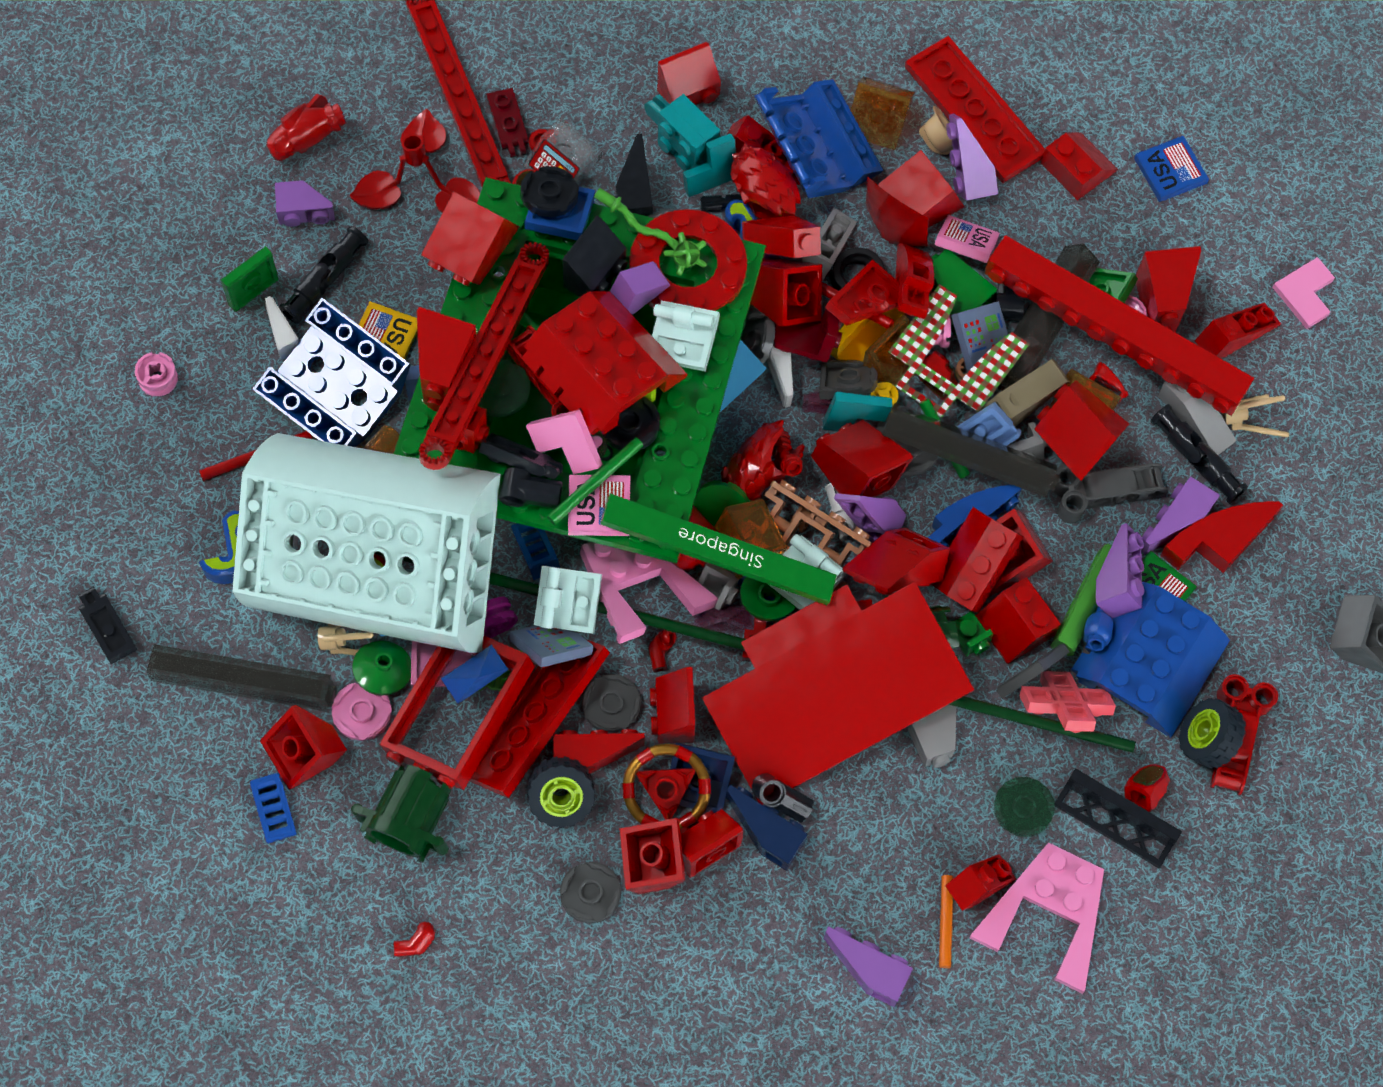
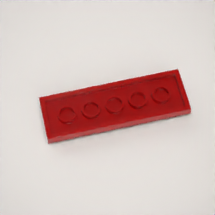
M949 35L905 61L904 67L944 115L949 119V114H955L963 119L995 166L996 176L1002 184L1042 160L1045 148Z
M587 640L593 645L592 655L542 668L538 666L521 690L469 782L509 798L610 654L608 649L601 644Z

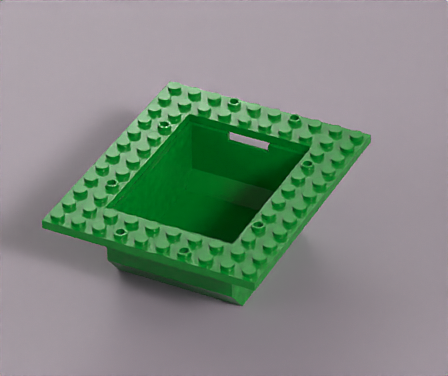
M487 177L485 178L477 204L518 225L519 228L480 285L470 282L469 286H466L452 278L440 314L476 325L477 334L521 248L525 244L529 245V242L532 244L537 242V244L542 243V246L545 245L546 249L549 250V264L525 312L540 326L542 322L580 298L563 287L562 259L577 240L526 230L525 219L528 209L523 205L520 197L521 186ZM593 203L586 229L596 216L602 218L626 247V261L628 264L625 270L629 269L630 251L638 232L629 225L621 212L617 210L611 212L610 207ZM632 213L640 225L645 226L654 219ZM686 238L687 241H692L695 244L701 242L693 238ZM742 240L747 255L745 282L734 301L716 310L720 314V319L706 372L682 367L687 373L685 379L665 393L659 387L656 388V400L652 403L656 406L660 415V431L655 441L647 448L639 450L612 474L630 475V501L686 521L690 520L764 258L766 245ZM707 244L700 249V259L705 261L707 266L703 268L696 264L693 267L685 268L681 276L676 274L678 265L674 258L664 256L665 250H673L670 246L663 250L659 259L660 269L664 276L672 283L682 287H696L706 283L714 275L717 268V258ZM531 254L527 256L529 259H531V261H533V259L537 261V259L540 260V258H542L540 255ZM496 272H501L503 275L498 277L494 274ZM615 276L614 279L610 282L611 286L609 291L611 290L617 276ZM646 304L634 313L633 316L652 335L657 316L653 315L654 309ZM520 323L511 340L526 331ZM505 350L478 406L487 409L486 426L490 428L488 436L494 433L536 450L526 425L531 421L551 417L552 406L512 359L508 351ZM420 375L393 453L419 459L420 445L423 443L426 433L437 411L430 409L424 404ZM599 430L597 436L602 438V444L609 445L613 449L612 459L621 450L613 448L604 439L602 432ZM481 443L474 454L465 450H455L449 462L450 465L501 474L499 493L505 469L515 468L506 463L493 462L486 455L479 453ZM562 447L541 453L549 455L555 461L560 462L564 468L563 472L556 479H550L545 476L539 477L563 482L560 504L569 497V475H573ZM601 448L599 455L601 457H608L610 451L607 448ZM432 450L427 453L428 457L430 456L431 459H433V457H435V459H437V457L440 458V456L443 454L441 451ZM662 450L666 454L664 456H657V451ZM609 460L602 461L603 465L601 467H603ZM599 469L574 475H594ZM498 500L496 518L673 563L678 562L679 552L631 535H568V514L556 525H553L547 518V515L554 510L553 508L525 504L523 507H511Z

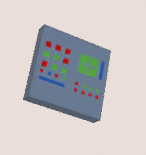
M999 301L951 315L967 370L971 369L984 354L1008 335Z
M536 625L510 631L509 641L522 652L528 654L541 668L590 656L593 653V645L576 631L543 628Z

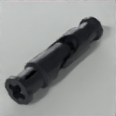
M354 226L348 227L346 230L347 234L339 243L333 244L313 267L312 271L293 290L294 294L285 304H280L279 309L286 318L295 324L298 323L303 312L320 299L326 292V289L334 283L354 260L353 256L361 246H366L369 243L367 237ZM331 265H335L332 271L328 268Z
M1169 404L1165 405L1152 417L1151 423L1153 425L1157 424L1168 436L1167 440L1188 459L1191 465L1212 486H1216L1227 497L1226 501L1231 504L1246 491L1248 485L1246 483L1242 484L1230 472L1231 468L1208 444L1202 441L1201 437L1186 421L1182 422L1171 411L1172 407ZM1204 458H1208L1209 468L1204 467L1200 463Z

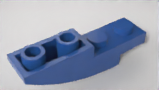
M1018 484L988 488L958 500L934 517L932 527L935 532L927 538L949 547L947 543L956 537L973 507L997 520L999 519L997 516L1005 510L1008 513L1020 502L1018 497L1022 488Z

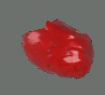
M743 144L740 152L732 154L733 163L731 165L732 183L735 182L736 190L740 193L743 203L748 204L755 217L759 219L795 215L796 203L800 204L801 199L798 186L792 176L794 172L784 165L783 160L775 157L774 153L763 150L762 147L754 148L753 146Z
M778 420L766 426H761L751 437L746 438L737 453H734L727 465L722 468V482L736 484L745 491L749 500L754 502L759 500L762 494L770 489V484L773 480L780 484L786 476L780 468L782 460L775 459L772 461L771 456L775 443L784 431L782 427L784 421ZM804 444L795 449H790V454H796L801 459L805 448Z

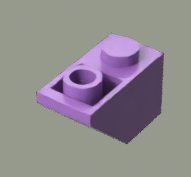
M303 180L275 183L276 213L279 225L285 224L289 227H295L305 222L325 224L330 220H335L332 202Z

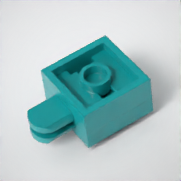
M657 94L652 100L645 103L646 114L658 125V145L665 153L670 152L676 158L678 166L683 171L708 162L706 142L719 138L721 130L690 99L682 94L669 104L660 94Z

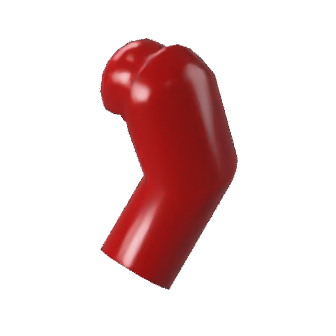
M662 630L649 643L648 650L653 672L667 670L665 654L677 640L675 632Z
M421 922L410 940L394 941V956H410L425 953L435 938L433 925L429 922Z

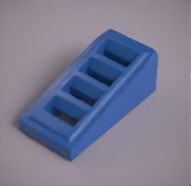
M518 523L510 526L533 580L540 578L542 566L560 568L558 558L545 530L536 528L538 532L522 538L521 533L535 528ZM541 538L542 541L526 547L525 544ZM546 549V552H543L536 556L531 557L530 555L537 551Z
M275 773L251 780L250 786L267 844L297 835L280 774ZM275 786L277 787L276 790L269 791L263 794H260L259 792ZM280 797V802L263 806V802ZM280 810L284 811V814L268 819L266 817L267 814ZM287 821L288 826L270 831L269 826Z

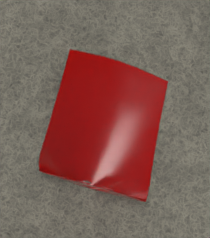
M867 177L866 206L881 237L890 244H899L901 242L909 246L928 247L929 218L907 206Z

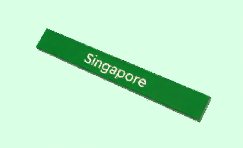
M610 493L607 497L600 522L603 526L824 605L829 604L831 601L836 574Z

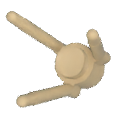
M1268 394L1243 399L1232 416L1222 413L1226 424H1231L1232 431L1245 430L1273 436L1289 437V433L1285 431L1243 424V420H1248V408L1284 401V395L1269 397Z
M332 624L319 627L318 645L320 650H330L331 654L355 656L358 649L341 647L346 645V640L373 637L371 632L346 634L344 628Z

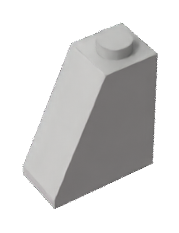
M947 705L907 727L924 767L933 765V768L942 767L950 762L949 758H952L956 744V706Z

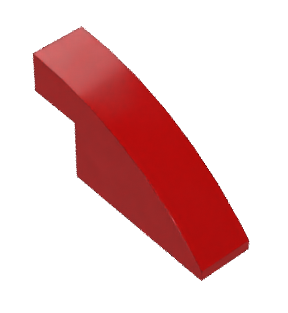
M1279 501L1254 502L1232 506L1212 513L1181 531L1165 546L1160 556L1179 570L1197 551L1224 573L1278 515L1283 504Z

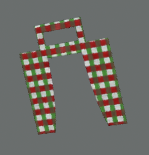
M939 284L929 297V312L924 319L914 317L888 351L909 366L895 387L919 403L927 399V397L907 384L912 376L917 374L948 395L941 406L931 401L938 416L941 418L956 398L977 412H980L1030 344L1013 332L1009 333L984 354L956 386L922 363L941 334L957 298L955 294Z

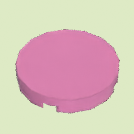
M357 682L341 689L333 700L332 718L334 725L342 735L351 740L365 741L373 739L384 732L391 720L392 708L388 695L383 696L369 693L361 688Z

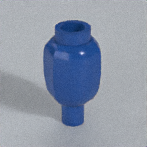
M1099 606L1095 613L1088 616L1084 628V641L1092 651H1102L1104 647H1107L1113 634V619Z

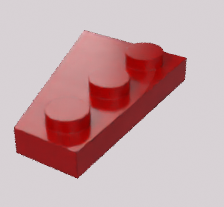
M872 259L829 300L825 308L843 324L848 326L897 308L899 282Z

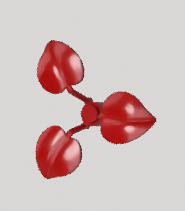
M426 108L407 125L401 135L400 141L404 155L399 157L400 165L396 179L394 180L393 176L386 171L370 172L358 182L350 197L355 203L368 209L380 210L393 206L402 196L400 188L396 185L401 182L405 163L413 167L421 166L423 163L426 165L437 187L442 190L435 196L436 207L441 213H443L453 192L475 203L478 202L480 192L472 182L464 178H451L446 186L439 180L426 153L436 152L444 146L447 135L441 123Z

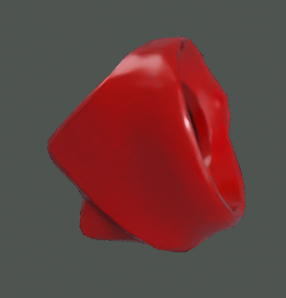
M1098 362L1094 373L1087 379L1085 388L1089 390L1096 380L1118 394L1119 397L1111 407L1114 410L1123 398L1129 396V392L1125 390L1121 381L1103 362Z

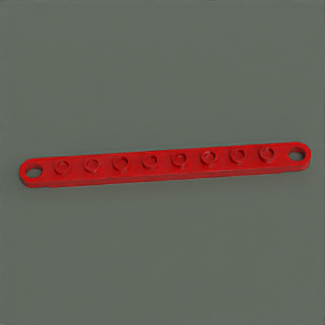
M404 0L481 187H483L486 177L511 183L435 0Z
M529 242V245L525 244L503 282L426 433L423 443L420 445L419 460L425 468L439 470L449 464L549 264V250L546 249L545 245L542 246V243L537 244V242H534L532 244ZM537 254L542 258L540 260L537 259V261L535 259L531 261L527 256ZM432 450H438L443 453L437 459L435 457L431 459L427 455Z

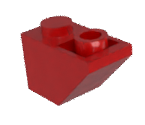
M998 854L969 865L947 883L945 887L961 910L964 911L978 905L1016 880V877L1012 873L1009 863Z

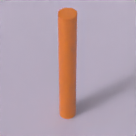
M952 875L941 876L939 968H951L953 897L945 885L954 878Z

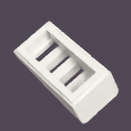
M269 296L265 298V305L277 350L283 361L287 359L299 343V339L274 299Z
M773 346L767 363L783 407L786 408L791 406L793 398L791 353L783 352Z

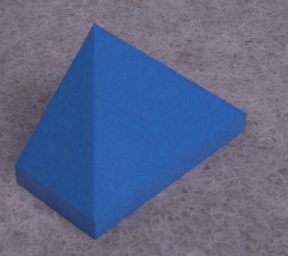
M490 645L442 677L441 680L457 704H459L509 669L494 647Z

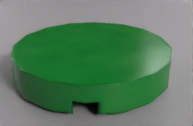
M713 480L704 484L697 491L694 506L713 525L716 532L728 536L740 532L750 516L751 505L745 491L731 482L727 484L721 482V480Z

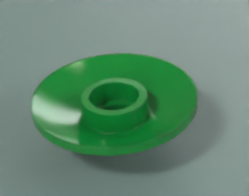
M749 577L743 580L740 590L741 602L744 608L754 617L765 621H776L789 616L795 610L796 606L770 585ZM766 596H771L774 598V600L768 601L764 598Z
M389 641L370 642L356 653L352 664L353 676L358 685L369 693L383 696L395 694L402 690L410 681L411 659L408 653L395 643ZM378 661H386L389 664L382 666Z

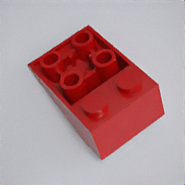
M905 527L889 530L847 563L842 570L844 573L853 576L854 581L876 587L875 590L881 594L891 595L893 592L899 591L913 582H916L917 586H929L931 583L943 581L950 548Z

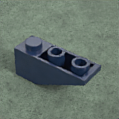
M730 785L727 789L726 798L759 853L787 871L806 842L808 834L804 832L805 828L795 820H785L778 815V810L755 801L753 795L748 790L742 787L736 789Z

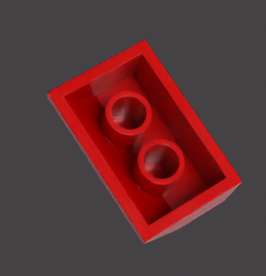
M973 507L949 547L950 551L943 581L931 583V585L969 610L979 613L1024 536Z

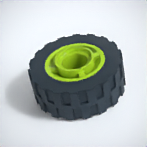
M1217 698L1202 700L1198 702V705L1190 709L1191 711L1188 715L1186 714L1184 722L1180 727L1179 746L1183 750V754L1194 762L1213 769V767L1219 768L1222 767L1221 765L1230 762V759L1238 753V749L1243 744V737H1245L1246 724L1242 713Z
M552 757L551 760H544L540 766H536L533 769V774L529 776L527 785L528 805H530L532 814L537 816V820L541 823H546L549 827H572L579 821L582 822L585 816L590 814L592 805L595 803L593 778L589 774L585 765L582 766L580 761L572 760L569 757ZM561 788L569 791L564 796L554 794L557 789Z

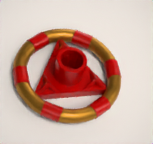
M658 744L646 748L633 758L624 774L622 789L628 811L640 824L659 821L644 813L636 802L634 780L635 776H637L665 820L672 819L696 772L698 776L699 798L694 808L679 818L680 829L686 826L689 827L702 816L710 800L711 781L704 763L696 754L680 745ZM660 755H673L693 767L638 771L642 765Z

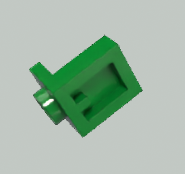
M972 611L955 620L959 647L966 657L973 652L975 655H980L991 646L989 643L994 635L991 629L986 631Z

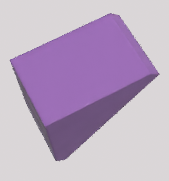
M652 261L619 272L610 292L633 315L667 289L670 283L657 264Z

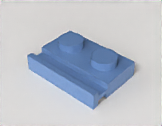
M993 402L952 429L949 436L967 456L974 460L973 463L978 465L1018 439L1022 431L1019 428L1016 429L1013 421L996 402Z

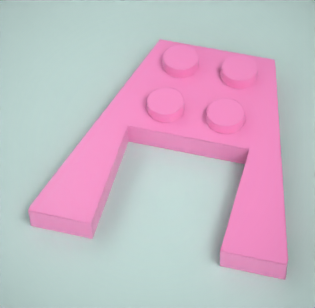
M594 542L581 546L580 555L587 571L602 574L599 600L604 602L608 621L615 628L617 633L616 639L619 644L644 635L646 630L644 623L618 592L624 588L660 575L692 616L715 608L718 598L688 573L669 561Z
M1047 843L973 931L970 939L998 952L1022 899L1036 904L1079 925L1054 980L1083 994L1086 989L1104 869L1051 843Z

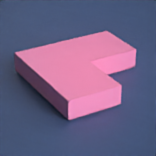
M1317 257L1274 283L1272 288L1303 326L1308 329L1329 316L1330 310L1315 292L1332 283L1335 277Z
M580 409L531 421L526 425L536 451L544 452L562 447L573 475L599 469L603 465Z

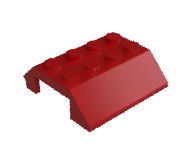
M589 291L542 322L524 345L527 352L521 358L535 374L542 371L543 368L545 369L539 376V379L554 395L564 390L558 399L569 412L579 409L583 411L582 415L590 435L596 434L599 430L605 435L618 425L619 415L625 409L657 387L665 393L687 377V373L610 291Z

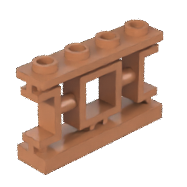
M773 480L770 484V489L764 494V496L776 504L761 528L748 520L745 528L740 530L736 536V539L777 553L752 537L754 531L765 537L773 525L784 532L777 546L787 551L789 548L787 544L802 521H805L825 534L818 547L841 567L851 552L858 555L872 544L868 541L871 535L857 526L853 531L844 526L846 519L833 511L829 515L819 510L822 504L808 495L803 500L795 494L797 488L784 480L780 484ZM781 492L811 511V515L808 517L798 511L791 523L779 516L786 502L778 498L777 495ZM830 523L861 543L860 547L857 548L848 542L841 554L828 547L835 533L825 527ZM842 580L833 589V592L848 584Z

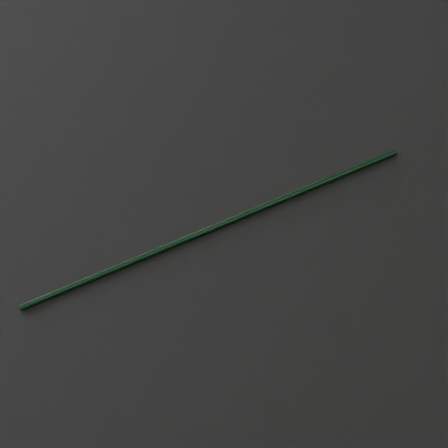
M380 551L375 552V554L384 556ZM406 556L403 558V561L414 564L411 558ZM490 572L489 584L538 596L539 584ZM599 600L597 612L607 615L604 602ZM633 609L644 625L745 651L741 644L742 641L746 640L744 638ZM965 696L949 704L1133 753L1136 741L1098 731H1082L1079 733L1065 731L1060 721Z

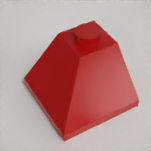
M297 705L291 706L260 739L261 744L289 790L333 766L347 751L333 725Z

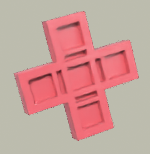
M1044 671L1040 677L1042 687H1021L1019 696L1027 713L1043 715L1044 713L1057 714L1065 731L1074 733L1082 731L1094 732L1096 725L1094 717L1114 715L1116 705L1107 691L1103 689L1078 688L1070 672Z

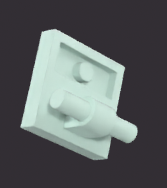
M662 300L660 304H655L653 315L657 316L652 337L681 367L706 372L720 319L719 312Z
M796 534L790 541L791 546L783 554V556L836 574L834 588L846 576V573L843 572V568L802 535ZM771 586L799 610L815 602Z
M542 566L534 625L543 628H557L593 634L595 632L602 574Z

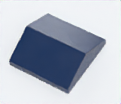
M676 742L675 745H680L696 754L704 763L709 773L711 795L704 812L712 810L716 813L723 809L735 756ZM675 756L672 757L670 769L693 768L689 763ZM696 772L679 806L693 809L699 798L698 776Z

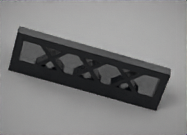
M1076 768L1053 805L1159 869L1182 833L1181 830ZM1070 789L1082 796L1083 807L1072 808L1063 802ZM1088 800L1095 804L1089 805ZM1100 807L1108 811L1111 822L1104 824L1095 822L1091 809ZM1086 811L1087 816H1085L1084 814H1082V813H1080V812ZM1114 815L1121 820L1115 821ZM1126 823L1132 825L1135 828L1137 838L1130 840L1122 838L1117 825ZM1108 827H1113V831H1114V832H1112L1111 830H1109V829H1107V828H1108ZM1141 831L1148 836L1142 837ZM1155 839L1165 845L1158 859L1147 853L1144 841ZM1139 842L1140 848L1134 845V843Z

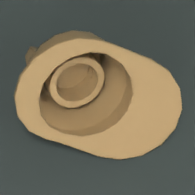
M933 106L935 114L920 128L919 134L933 152L947 155L953 150L952 140H949L946 125L949 121L938 107Z

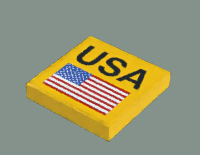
M371 301L358 324L403 359H406L417 335L416 317Z

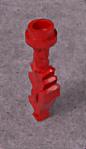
M783 431L773 447L772 456L775 455V459L782 460L780 468L784 474L794 477L801 473L803 463L798 455L790 454L792 446L789 439L791 436H789L788 432Z

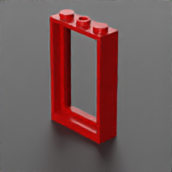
M483 636L482 651L492 645L511 673L454 769L402 745L403 740L456 652L454 649L437 646L379 744L386 752L385 757L399 766L405 763L432 773L433 777L437 778L436 781L442 785L444 782L450 789L455 786L465 790L535 668L529 655L487 636Z

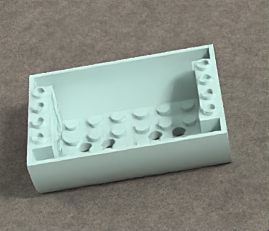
M281 433L274 434L258 447L242 472L232 592L241 604L253 609L469 653H478L482 651L501 474L450 464L439 470H430L425 468L417 458ZM294 535L301 541V548L299 550L293 548ZM320 540L325 541L329 546L327 556L322 555L318 550V542ZM376 551L384 554L386 559L384 567L378 566L375 563L374 554ZM405 556L411 558L414 562L413 572H408L404 569L402 561Z

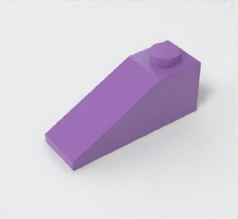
M838 493L834 497L855 525L871 535L869 538L870 542H874L886 531L902 528L906 518V514L898 505V502L889 497L874 498Z

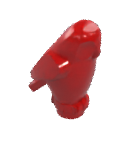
M316 94L309 103L297 105L280 119L281 125L271 133L266 145L274 160L282 161L297 152L305 153L333 131L342 130L341 126L347 124L338 103L331 105L325 96Z

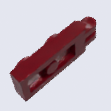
M513 88L487 93V101L502 150L508 149L510 158L516 157L514 150L516 146L519 147L521 155L526 154L525 144H529V140Z

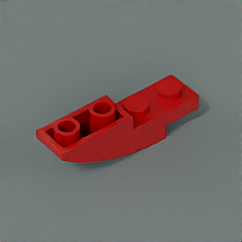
M899 242L897 246L895 279L899 282L898 310L907 315L924 319L929 312V293L934 286L933 261L928 252Z

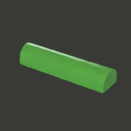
M1108 543L1097 552L1050 644L1053 649L1061 643L1065 644L1070 651L1067 656L1074 655L1084 635L1088 616L1097 610L1096 578L1112 546Z

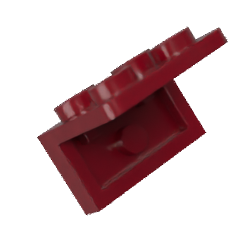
M825 308L821 321L789 326H778L775 323L773 346L783 352H790L827 363L833 348L837 349L839 347L842 332H839L842 322Z

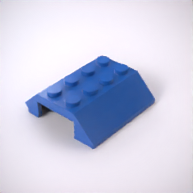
M833 79L815 81L800 95L773 98L778 92L776 87L764 88L759 94L755 95L757 105L808 198L845 192L867 181V177L871 179L884 171Z
M1142 582L1144 587L1142 608L1112 618L1113 634L1108 646L1104 647L1102 651H1092L1086 645L1085 649L1090 654L1082 652L1071 670L1077 674L1076 677L1079 679V683L1090 689H1095L1096 686L1102 688L1146 715L1148 718L1145 723L1171 738L1230 639L1207 614L1158 585Z

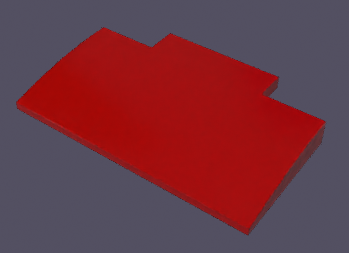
M913 582L864 610L860 609L848 585H845L832 593L829 604L824 605L815 601L747 638L741 644L755 669L707 694L702 699L752 790L753 780L763 773L771 774L779 781L795 788L975 690L916 582ZM769 784L765 787L763 796H768L773 792L774 784ZM756 797L757 801L763 805V803Z

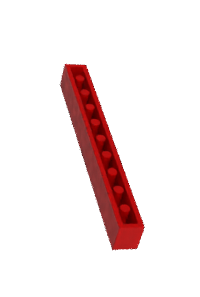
M1007 235L1004 236L988 259L984 273L995 283L1004 284L1012 289L1016 295L1028 298L1035 302L1042 310L1052 312L1061 317L1066 324L1076 326L1085 331L1092 339L1102 341L1111 346L1116 353L1126 355L1135 360L1142 368L1150 369L1161 375L1166 382L1182 387L1194 398H1201L1211 404L1218 412L1232 416L1254 380V377Z

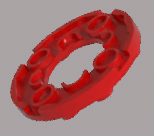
M685 209L667 212L645 225L651 229L657 228L667 232L676 240H679L678 233L680 232L684 233L685 238H693L699 241L704 240L717 258L715 273L706 283L696 287H682L668 280L670 286L647 303L650 307L654 309L655 304H660L662 300L716 311L727 303L730 304L734 301L745 282L747 255L740 236L727 222L704 211ZM638 233L631 247L629 269L652 261L660 269L659 259L663 250L669 246L668 243L655 236H646Z

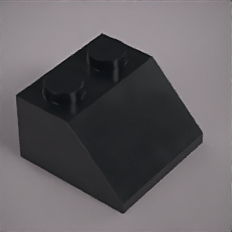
M595 217L562 259L563 287L578 297L583 296L589 291H609L610 282L615 276H618L619 272L626 269L628 264L626 261V247L602 218Z

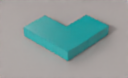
M731 133L706 142L708 162L683 172L684 189L688 197L732 181V154L736 153L735 139Z
M835 392L824 416L822 429L838 431L847 423L855 424L857 419L885 422L892 409V399Z

